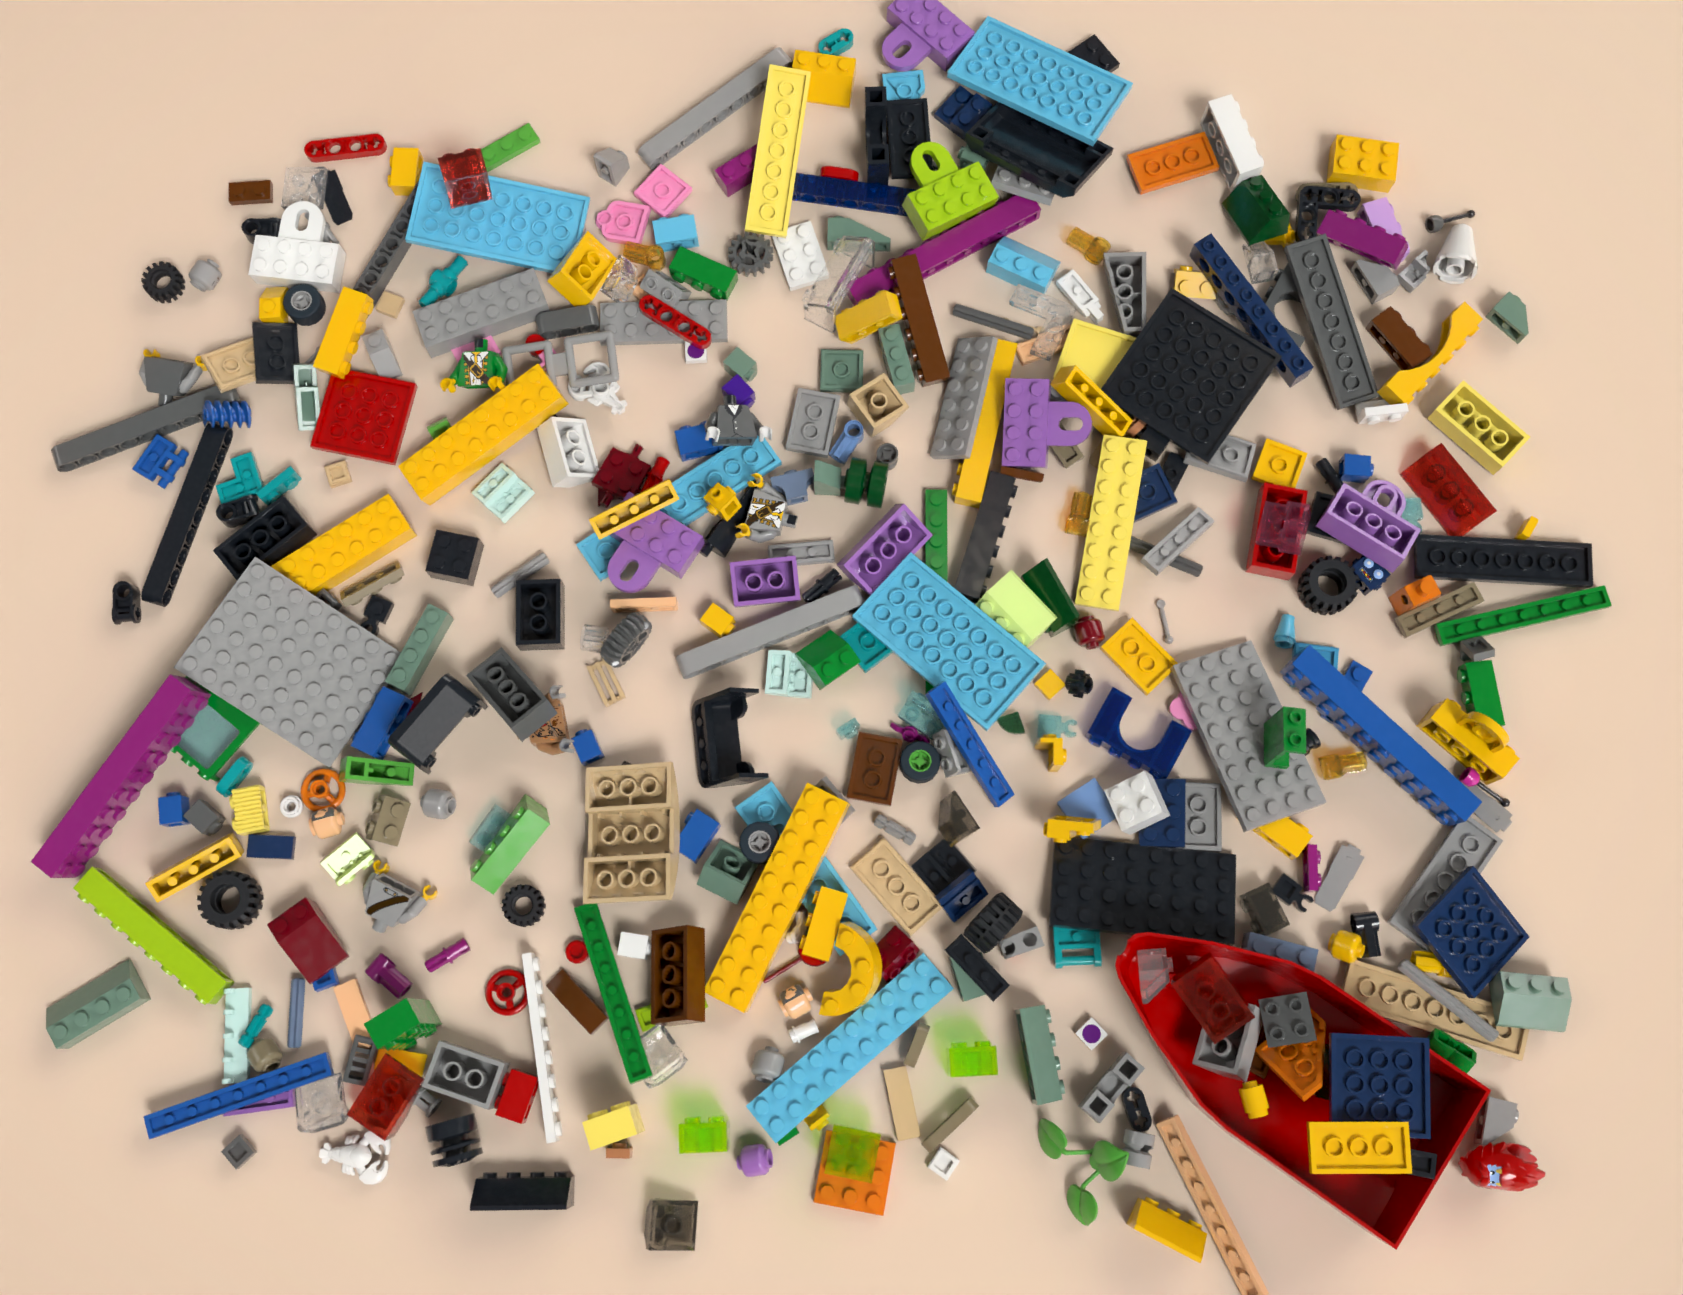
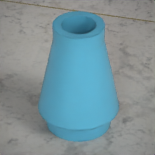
M1289 614L1281 616V621L1273 637L1277 647L1289 649L1296 642L1294 616Z

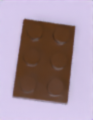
M859 732L847 799L891 807L903 740Z

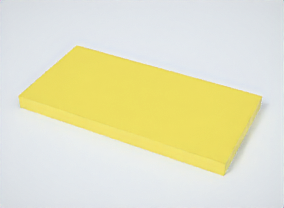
M1074 318L1053 379L1061 367L1076 365L1101 389L1136 340V337Z

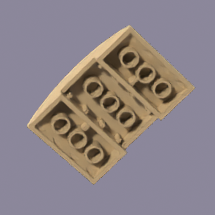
M673 762L586 768L585 813L588 814V858H584L583 904L672 900L678 872L680 850L679 799Z

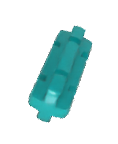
M262 1004L257 1011L258 1015L253 1017L245 1030V1035L243 1034L239 1039V1045L244 1048L251 1047L255 1041L253 1040L254 1037L258 1036L267 1022L266 1018H269L273 1012V1008L269 1005Z

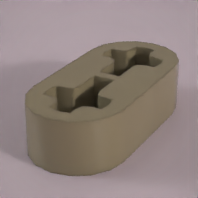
M919 1022L903 1064L912 1068L915 1067L928 1035L929 1025Z

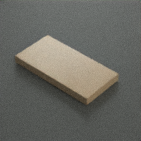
M885 838L881 839L850 867L910 937L942 909L939 902L935 899L933 892Z

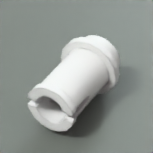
M814 1019L796 1027L793 1025L791 1026L792 1029L788 1030L793 1043H801L800 1040L819 1033Z

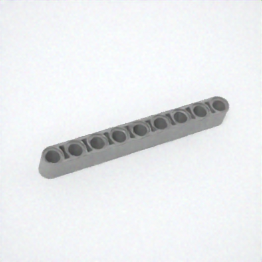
M775 48L644 143L638 151L639 156L651 170H655L660 163L663 165L766 90L770 64L792 68L793 61L782 48Z
M850 586L684 652L675 659L683 679L692 678L855 613L862 606L864 600L858 586Z

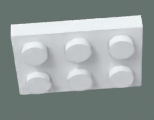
M811 221L788 227L786 238L771 236L790 291L830 280V274Z

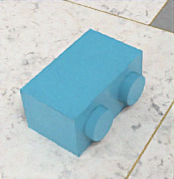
M681 214L673 218L662 217L652 221L658 253L675 251L680 246L686 249L699 247L694 214Z

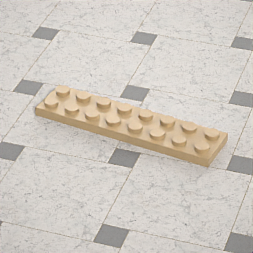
M1358 960L1354 963H1348L1342 990L1383 1018L1430 1033L1436 1028L1444 1031L1461 1043L1523 1061L1529 1029L1496 1026L1492 1002L1476 997L1468 998L1466 994L1444 988L1499 1032L1498 1037L1493 1042H1490L1406 975Z

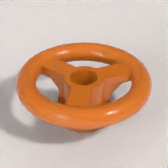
M325 768L311 772L304 779L301 786L302 801L312 811L327 807H334L336 809L342 803L346 792L345 782H339V774L334 770ZM324 775L323 780L314 781L308 791L311 781L318 776ZM331 778L336 780L339 787L337 798L330 793L329 784ZM324 787V792L320 794L319 789ZM309 798H325L330 804L327 806H317Z

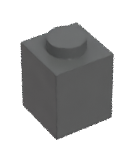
M198 799L183 815L198 831L208 836L216 834L222 828V823L226 820L208 802Z

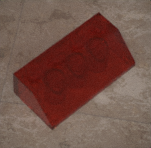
M1442 443L1424 454L1400 474L1449 536H1464L1497 511Z

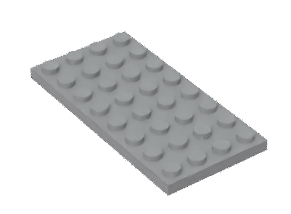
M1251 640L1173 665L1170 668L1243 832L1326 803L1325 797L1304 754L1289 753V767L1287 769L1264 767V723L1280 710L1282 705Z

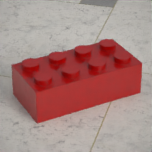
M1264 482L1258 490L1245 572L1288 581L1293 577L1296 571L1308 491Z

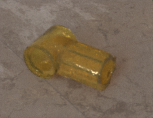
M1078 227L1073 228L1066 240V244L1083 253L1085 259L1093 265H1099L1103 260V253H1108L1111 248L1110 243L1104 238H1094Z
M630 241L625 243L623 260L645 265L650 269L662 270L666 266L665 254L661 246H646ZM654 256L660 257L658 260H652Z
M1074 492L1070 514H1068L1065 526L1066 534L1087 536L1090 524L1089 512L1092 495L1086 492Z
M1363 751L1344 755L1331 754L1318 758L1323 780L1336 779L1346 774L1367 770V759Z

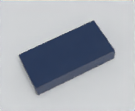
M249 834L246 857L294 860L296 837Z

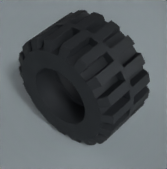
M1326 556L1324 559L1320 557L1303 571L1302 576L1298 580L1300 586L1297 589L1298 592H1302L1299 598L1301 601H1306V604H1304L1306 608L1310 606L1313 608L1312 612L1317 613L1320 611V615H1326L1327 613L1334 615L1337 612H1341L1353 601L1358 594L1356 591L1359 589L1360 584L1356 583L1359 580L1358 574L1354 575L1355 568L1353 566L1350 568L1348 561L1341 562V557L1337 556L1332 559V556ZM1319 576L1332 578L1338 586V595L1331 596L1324 593L1318 584Z
M224 870L222 873L216 872L212 874L213 879L207 878L204 881L207 885L201 886L199 889L202 891L201 896L197 895V900L201 901V904L197 905L198 910L203 911L200 915L203 919H207L208 924L218 928L234 930L242 929L244 925H250L253 923L252 918L257 919L259 914L256 912L258 909L262 910L263 905L259 903L260 900H264V897L259 894L262 889L261 886L256 885L257 881L254 878H250L249 875L237 871ZM236 887L240 894L239 904L234 911L225 913L221 905L222 897L228 889Z
M1003 892L998 893L969 923L963 935L983 954L988 953L1015 926L1021 918L1023 911Z

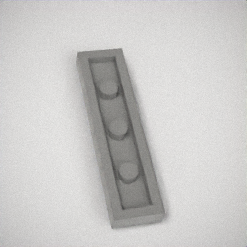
M1197 507L1143 556L1140 562L1157 576L1213 525L1214 520L1201 508Z

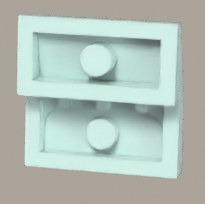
M502 462L471 492L504 524L535 494L528 485L520 480Z
M769 650L765 694L811 699L813 680L795 656V653L786 650Z

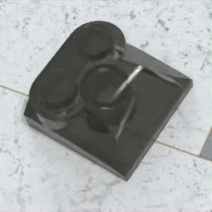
M650 1199L646 1209L644 1239L646 1249L649 1251H695L698 1201Z

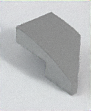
M1426 250L1417 256L1397 276L1398 282L1409 293L1426 279V275L1430 271V266H1427L1426 261L1428 256Z

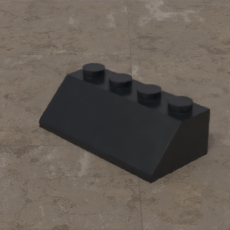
M568 1171L554 1172V1176H545V1172H530V1176H521V1172H507V1177H497V1172H485L483 1177L476 1178L470 1211L567 1210L574 1206L575 1176H568Z

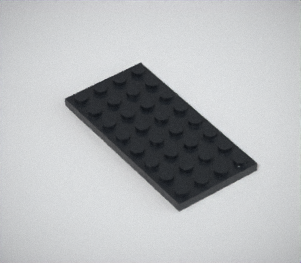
M1074 837L1067 841V843L1054 842L1049 927L1125 935L1152 932L1213 941L1233 946L1235 944L1236 854L1140 846V844Z

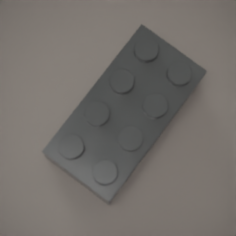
M502 647L466 675L522 742L558 714L548 699Z

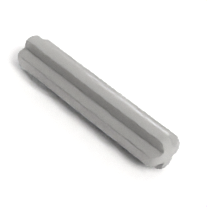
M540 553L492 586L491 591L497 598L501 597L516 586V580H526L549 564L548 557L544 553Z

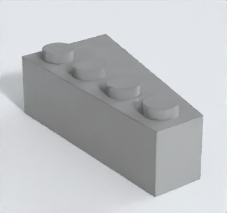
M1146 252L1103 253V266L1121 333L1137 338L1146 325Z

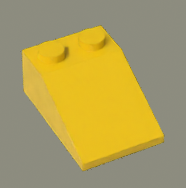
M587 231L555 268L547 282L574 307L587 305L594 299L618 259Z

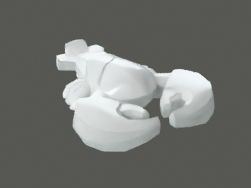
M595 362L586 367L583 373L584 375L589 374L588 377L610 374V368L605 363ZM611 382L610 385L609 383L589 386L588 391H585L586 386L571 388L568 383L569 394L574 400L584 401V399H587L588 402L595 406L604 404L612 408L611 413L614 415L617 413L621 415L625 412L626 400L619 401L615 394L620 389L617 382Z
M372 1128L364 1134L359 1143L356 1142L360 1135H349L345 1138V1146L332 1148L329 1142L325 1143L324 1148L320 1149L319 1157L322 1158V1163L327 1164L330 1159L343 1163L342 1173L351 1174L352 1176L355 1175L354 1168H356L359 1179L364 1184L375 1185L381 1182L387 1175L389 1168L387 1160H384L379 1170H377V1166L381 1163V1160L375 1161L367 1169L365 1167L372 1158L371 1151L367 1147L369 1144L380 1155L382 1153L380 1144L384 1147L385 1155H388L390 1152L391 1139L388 1133L382 1129Z

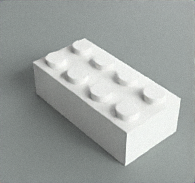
M1232 94L1208 101L1200 124L1207 135L1230 193H1232L1243 180L1260 175L1264 166V160L1256 150L1255 140L1250 136L1247 122L1242 118L1239 104L1234 100Z

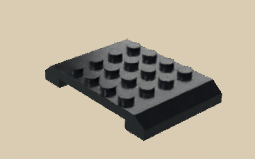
M997 102L966 133L964 139L972 152L1062 198L1074 196L1112 155L1114 149L1099 140L1096 141L1094 146H1091L1000 102Z

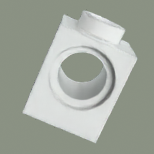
M621 932L617 955L647 960L648 955L651 956V937Z

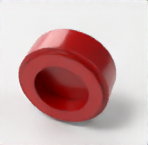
M574 940L566 947L565 954L570 962L580 964L587 960L589 954L585 942Z

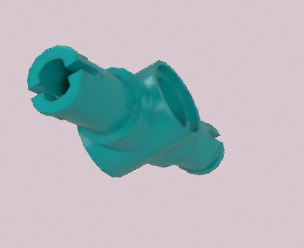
M458 255L448 268L435 270L429 279V290L418 301L419 305L425 307L435 303L438 298H442L444 295L447 297L452 295L457 288V277L468 265L467 261Z

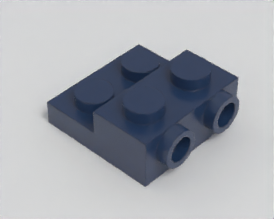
M960 85L934 113V118L964 140L966 133L993 105L978 93L973 95Z

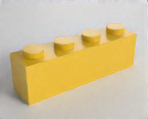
M343 286L314 361V368L344 380L345 375L350 371L352 356L358 350L360 335L365 332L367 317L373 311L374 300L371 297Z
M1076 365L1061 367L1050 384L1068 402H1075L1084 406L1091 416L1092 425L1103 436L1123 437L1133 421Z
M668 478L589 518V521L600 540L679 500V497Z
M232 832L150 877L145 884L158 903L241 857L244 849Z

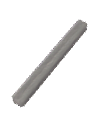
M1403 959L1399 963L1398 970L1486 1040L1493 1042L1498 1037L1499 1032L1409 960Z

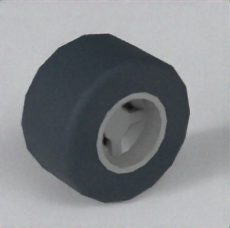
M298 284L287 290L284 295V309L295 323L301 326H310L323 318L326 304L315 287L309 284Z
M766 822L749 824L740 836L739 845L741 852L747 860L754 864H766L780 836L778 831Z

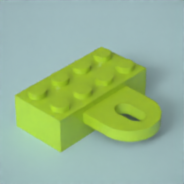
M924 142L914 149L910 157L909 166L920 189L907 194L902 206L922 241L959 224L963 220L976 216L982 210L987 211L993 208L999 195L979 161L959 170L948 150L938 143ZM929 154L936 163L938 170H930L922 155Z

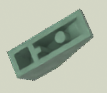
M842 216L828 218V250L890 252L891 238L850 218Z

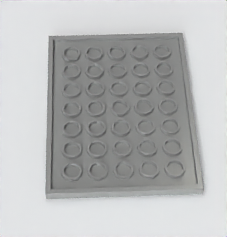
M254 557L174 668L330 768L364 720L366 713L370 711L375 702L376 694L381 691L383 686L387 687L389 685L385 680L401 652L257 557Z

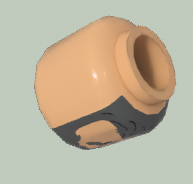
M334 807L314 811L312 818L309 819L311 833L313 836L317 835L320 839L339 835L342 831V825H345L343 813L338 812Z
M796 984L780 993L778 1003L785 1017L790 1016V1018L796 1019L811 1010L810 1001L814 999L807 987L802 989L800 985Z

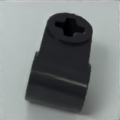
M274 217L262 219L249 218L242 223L241 228L248 241L254 244L255 235L278 237L281 219Z
M247 495L240 499L223 503L217 507L216 516L229 528L247 524L261 513L257 505L258 497L256 495ZM229 512H233V515L230 518L225 519L226 515Z
M126 581L116 583L112 590V620L114 624L120 625L122 622L140 623L142 614L140 608L141 592L139 588ZM130 589L128 596L124 597V592Z

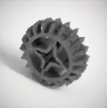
M638 612L627 615L625 619H622L617 624L611 634L607 636L606 641L601 647V657L614 668L625 665L641 646L645 644L646 639L651 633V622Z

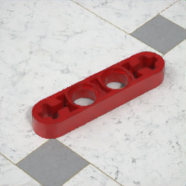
M379 134L315 140L308 142L304 147L307 158L315 163L379 156L387 150V144ZM376 142H379L378 147L374 148ZM353 144H361V148L359 150H351V146ZM335 145L341 147L338 153L330 152L331 148ZM314 149H318L316 154L313 155Z
M646 295L640 299V311L650 320L698 349H706L711 345V333L702 325L654 296ZM651 303L653 304V308H654V309H652V308H650V307H649L648 309H646L645 304H647V305H650ZM669 312L673 317L670 321H663L661 315ZM687 323L690 325V329L687 332H681L678 329L679 325ZM696 335L700 337L705 335L706 341L701 340L699 342L698 337Z

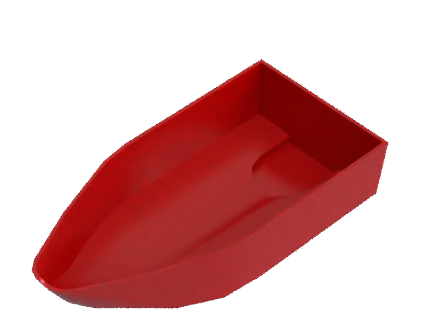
M1152 932L1137 933L1127 940L1124 952L1121 955H1117L1115 967L1118 978L1163 1060L1191 1103L1235 1140L1369 1234L1397 1250L1491 1090L1429 1049L1431 1139L1410 1138V1149L1437 1154L1435 1179L1410 1174L1309 1173L1307 1122H1329V1033L1412 1036L1323 976L1292 961L1200 939ZM1215 973L1217 986L1208 988L1152 990L1149 984V976L1160 974ZM1307 992L1310 1008L1326 1024L1323 1086L1303 1102L1271 1069H1269L1265 1079L1249 1072L1247 1082L1256 1080L1257 1084H1263L1269 1105L1267 1109L1268 1115L1249 1119L1248 1113L1244 1111L1239 1089L1243 1088L1242 1083H1245L1244 1081L1224 1077L1192 1064L1211 995L1253 1004L1260 1008L1258 999Z

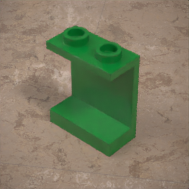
M1283 706L1264 723V767L1287 769L1289 767V753L1306 754V709Z

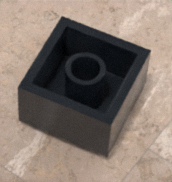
M436 529L425 571L431 578L474 586L484 544L477 537Z

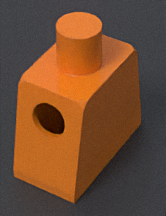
M1428 575L1402 587L1389 596L1388 599L1397 616H1400L1437 599L1441 595V591L1432 575ZM1403 597H1407L1408 604L1404 602Z

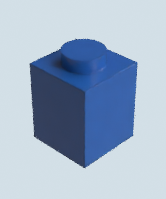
M1344 454L1339 460L1338 473H1340L1339 477L1344 482L1365 483L1373 475L1374 465L1371 463V456Z
M592 729L580 730L575 733V737L571 738L574 740L572 743L584 766L605 757Z
M170 792L166 794V797L158 798L159 825L175 827L191 824L183 817L190 809L188 797L181 795L180 792Z

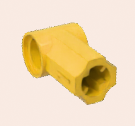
M1412 951L1410 962L1421 971L1452 978L1433 953Z

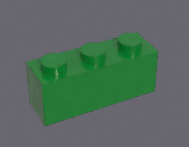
M681 246L669 266L670 275L675 281L690 284L697 291H706L718 300L727 299L728 301L738 281L736 270Z
M1492 660L1467 662L1459 666L1457 680L1462 686L1461 700L1466 706L1467 714L1473 711L1479 712L1493 719L1501 727L1504 726L1505 721Z

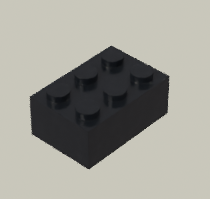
M561 579L516 580V646L520 651L565 649V585Z

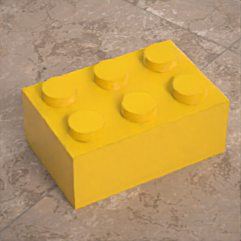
M1337 134L1330 146L1326 183L1350 182L1356 185L1358 189L1388 193L1396 181L1399 143Z

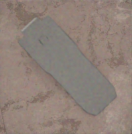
M1476 785L1472 787L1466 786L1482 801L1480 806L1474 811L1476 816L1495 832H1498L1500 829L1504 832L1512 823L1510 820L1512 814Z
M1351 844L1348 847L1341 846L1315 896V903L1328 911L1336 908L1349 882L1354 878L1364 859V856L1360 855V849Z

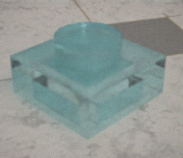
M853 718L837 728L836 734L840 740L844 738L849 740L858 734L857 730L860 729V724L856 718Z

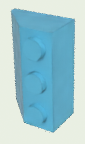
M1004 236L992 252L987 263L986 272L1043 298L1061 262Z

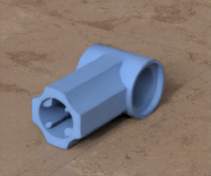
M851 420L845 424L844 431L829 452V456L837 462L845 465L856 446L863 440V426L859 421ZM851 429L860 431L856 436L848 434Z

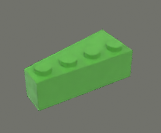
M525 794L494 839L486 846L482 856L471 865V880L494 895L550 825L547 808Z

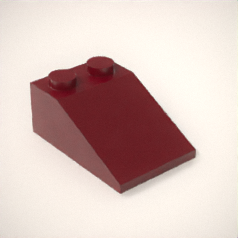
M304 897L267 924L278 944L309 984H313L314 981L320 979L331 969L350 957L318 904L307 897Z

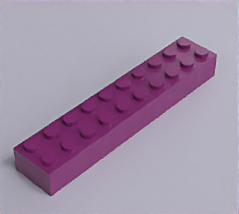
M170 674L31 862L50 878H76L81 875L85 870L86 863L98 853L101 843L112 834V828L126 815V810L130 804L138 799L141 789L152 780L155 770L166 761L167 754L180 742L184 731L193 725L194 718L199 711L207 706L208 699L212 694L190 678Z

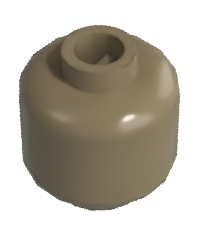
M258 1038L247 1051V1059L257 1073L265 1074L276 1070L281 1065L283 1054L273 1039Z

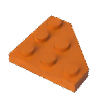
M1311 1008L1316 1041L1268 1048L1267 1040H1265L1255 1049L1256 1055L1303 1102L1323 1086L1326 1024Z

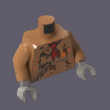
M563 685L552 686L550 691L544 695L558 714L529 736L534 747L550 755L565 752L574 753L575 751L569 748V745L574 740L569 737L564 705L560 700H557L566 697L565 693L559 694V689Z

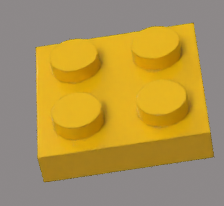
M1266 438L1251 479L1263 484L1265 482L1295 488L1308 453Z

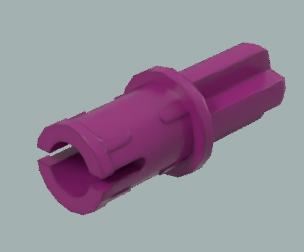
M462 938L447 948L443 947L442 952L430 958L424 964L429 972H433L448 962L452 964L453 960L471 951L466 940Z

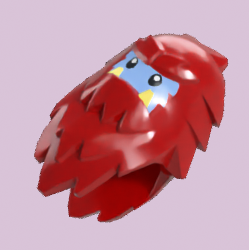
M1504 1141L1494 1145L1490 1142L1484 1147L1479 1145L1476 1149L1469 1150L1466 1156L1460 1157L1458 1162L1462 1169V1176L1467 1177L1475 1186L1487 1189L1524 1191V1189L1537 1186L1538 1180L1545 1177V1172L1537 1168L1538 1164L1535 1163L1537 1158L1530 1154L1532 1151L1528 1147L1515 1143H1505Z

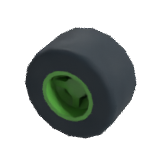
M923 741L913 742L902 751L900 770L903 776L910 782L917 784L926 783L932 780L938 773L940 755L930 743Z

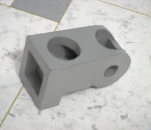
M1037 926L1012 935V937L998 943L1004 959L1045 946Z

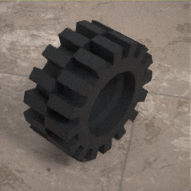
M160 261L159 266L153 263L152 269L148 266L146 268L148 273L143 272L142 275L145 278H141V282L144 284L142 285L144 290L151 298L160 303H165V300L167 303H172L171 298L176 301L178 299L176 297L177 294L182 296L181 289L185 290V279L174 265L168 262L165 264L163 261ZM170 277L171 281L165 288H157V282L161 278Z
M526 884L510 888L511 891L509 893L506 892L505 899H502L504 917L510 923L521 927L532 926L535 922H539L541 920L539 918L545 913L543 912L544 908L546 909L542 893ZM528 897L532 901V909L529 913L521 915L516 911L515 904L519 898Z

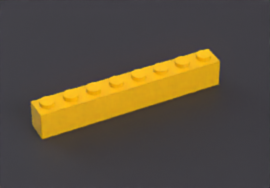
M1001 339L997 341L970 459H964V462L958 465L956 475L960 476L959 483H954L952 495L955 496L954 503L980 508L1005 400V378H1010L1018 343Z

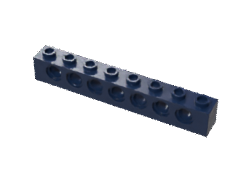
M1212 233L1196 242L1189 256L1248 334L1282 356L1275 369L1287 385L1291 388L1308 377L1314 366Z

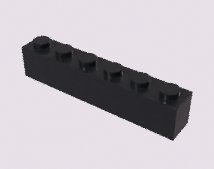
M994 471L990 472L955 585L957 591L975 604L986 592L987 586L983 584L985 578L990 579L993 570L990 561L992 557H997L1000 546L996 545L998 537H1003L1006 527L1002 525L1004 517L1009 518L1012 506L1008 505L1010 498H1015L1018 486L1014 485L1016 478Z

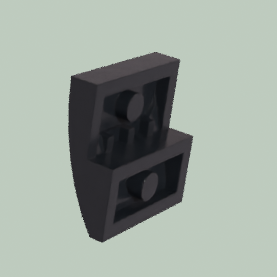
M949 836L942 839L911 866L935 895L939 894L967 869L970 868L974 873L977 871Z

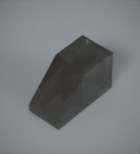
M956 791L951 792L940 802L938 829L950 848L980 829Z

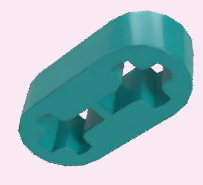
M843 28L824 38L818 45V52L838 56L849 50L853 46L852 31ZM824 47L831 48V51L824 50Z
M244 756L237 759L217 784L216 791L224 797H229L232 794V789H237L250 773L253 763Z

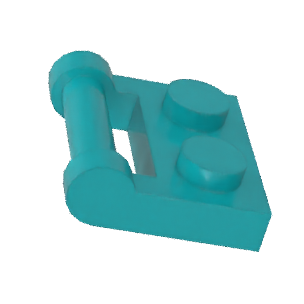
M1052 927L1055 969L1073 965L1102 966L1100 932ZM1093 948V955L1062 957V950Z

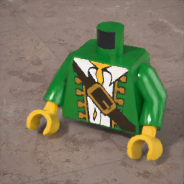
M475 339V351L462 353V358L459 360L449 378L441 380L440 387L443 392L448 388L450 393L456 391L455 385L466 389L491 388L493 392L496 388L502 390L505 388L504 381L508 368L499 353L488 351L487 339Z

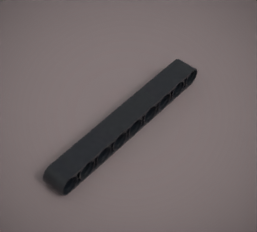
M210 423L206 425L141 592V599L143 601L163 607L169 604L233 438V430L231 428H220V425L217 424L212 428Z

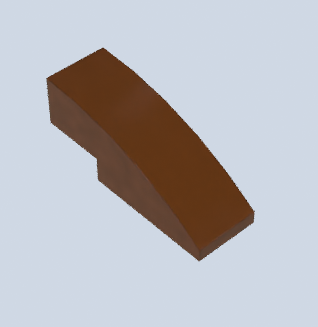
M564 969L546 985L590 1035H593L609 1019L608 1015Z

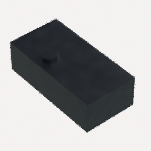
M282 495L213 551L234 578L238 580L254 557L272 566L304 546L317 533L292 503Z

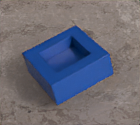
M336 968L331 969L327 974L313 982L314 991L320 992L340 984Z

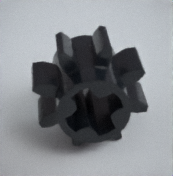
M1075 669V674L1070 673L1067 676L1065 687L1068 690V694H1073V697L1083 698L1084 694L1091 692L1093 680L1090 674L1085 673L1084 670Z

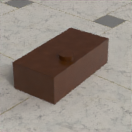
M682 925L651 930V1024L677 1026L705 1022V928Z

